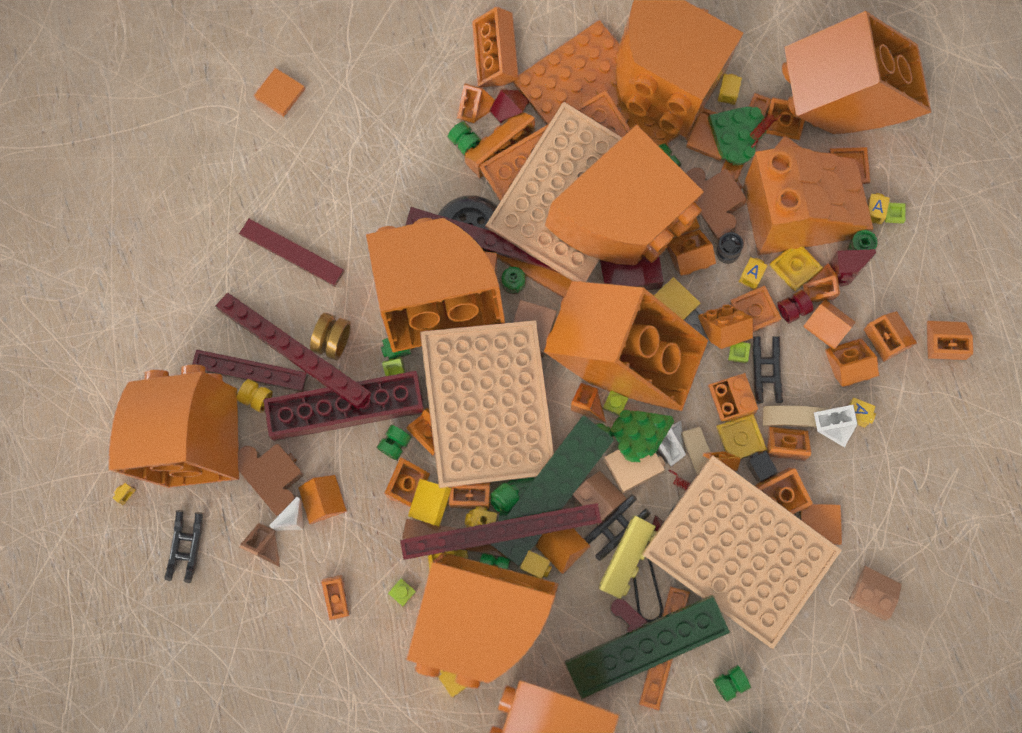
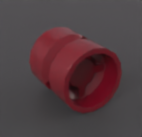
M800 290L792 294L791 298L786 297L777 303L781 316L788 324L798 320L800 315L805 316L814 310L812 301L804 290Z

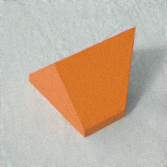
M465 83L457 118L475 123L490 112L489 110L495 99L483 88Z
M826 264L812 279L803 284V289L812 302L835 300L840 295L837 274L829 264Z
M580 383L571 403V411L606 423L598 394L599 389Z

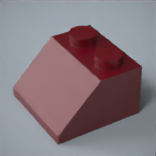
M876 249L837 251L830 261V266L837 274L839 286L851 284L875 256Z

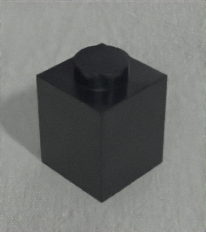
M760 451L749 456L750 460L746 463L757 483L768 479L778 472L766 451L762 454Z

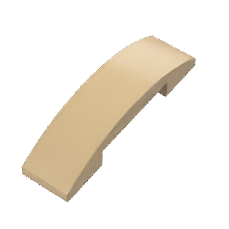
M763 406L762 426L817 428L814 412L829 409L808 406Z

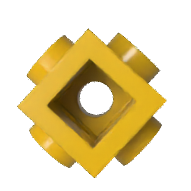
M477 506L466 514L465 525L472 527L496 522L497 513L489 512L487 508Z

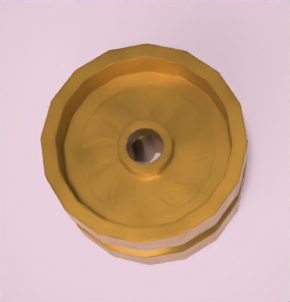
M326 312L323 313L313 330L310 350L318 355L326 353L327 358L339 360L350 336L351 321L339 318L336 321L334 315Z

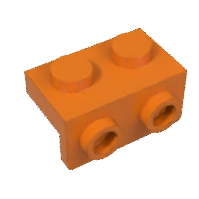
M426 408L422 415L411 422L406 429L434 456L430 410Z

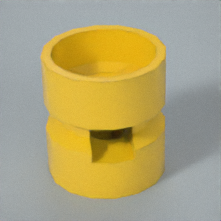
M247 379L238 391L237 401L246 406L251 404V408L263 413L265 411L263 399L272 398L273 391L266 387L259 388L258 383Z

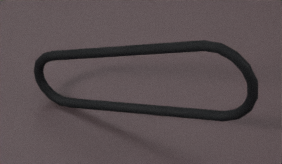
M648 559L657 598L660 605V614L657 618L653 620H648L644 618L646 622L650 623L654 620L661 618L663 614V605L658 590L651 560ZM635 576V578H633L636 596L637 611L642 616L640 611L639 596Z

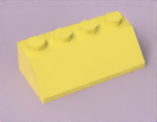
M632 516L598 586L600 590L621 599L622 595H627L630 589L628 582L631 577L635 578L639 570L637 564L640 559L644 560L645 558L642 553L648 541H651L657 533L654 531L656 526L637 516Z

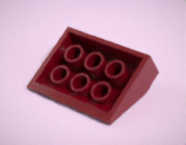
M644 257L636 265L616 264L600 260L604 284L643 287L647 291L661 289L664 279L660 257L652 263Z

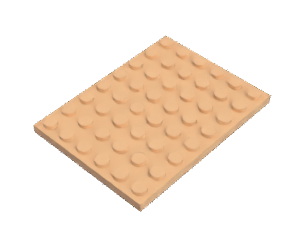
M563 102L485 227L572 281L586 282L599 259L588 256L566 244L545 226L551 203L622 137Z
M536 320L420 332L439 488L536 477L554 454Z
M711 456L645 548L642 555L701 598H706L713 594L723 614L771 649H774L842 550L717 458Z

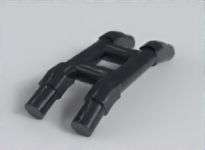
M753 336L752 353L756 403L761 404L764 402L762 383H774L775 401L780 404L783 402L780 336H772V357H761V336ZM761 365H773V376H762Z
M633 494L584 538L590 544L603 533L610 541L595 555L597 560L601 561L619 545L629 524V521L622 514L637 500ZM645 508L637 517L645 520L651 513ZM615 520L624 527L617 536L608 528Z
M176 510L170 557L164 579L172 581L177 567V560L188 561L184 582L191 583L197 565L196 561L203 529V513H195L193 534L183 533L184 511ZM180 540L192 541L190 553L178 552Z

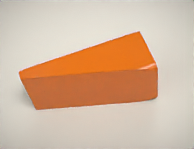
M727 451L703 453L704 457L709 459L711 456H714L733 471H738L741 461L740 457Z
M342 575L322 579L329 620L349 616Z

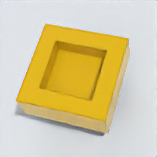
M124 483L115 490V495L112 498L124 506L136 490L127 483Z

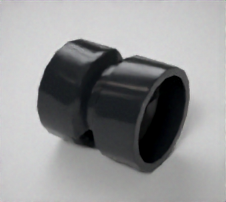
M734 232L722 235L716 248V256L719 261L731 264L738 260L744 245L741 236Z

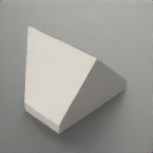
M854 405L814 412L817 431L845 447L857 426Z
M681 421L671 426L657 450L670 466H673L686 455L681 436Z
M296 497L269 526L275 531L303 530V502Z

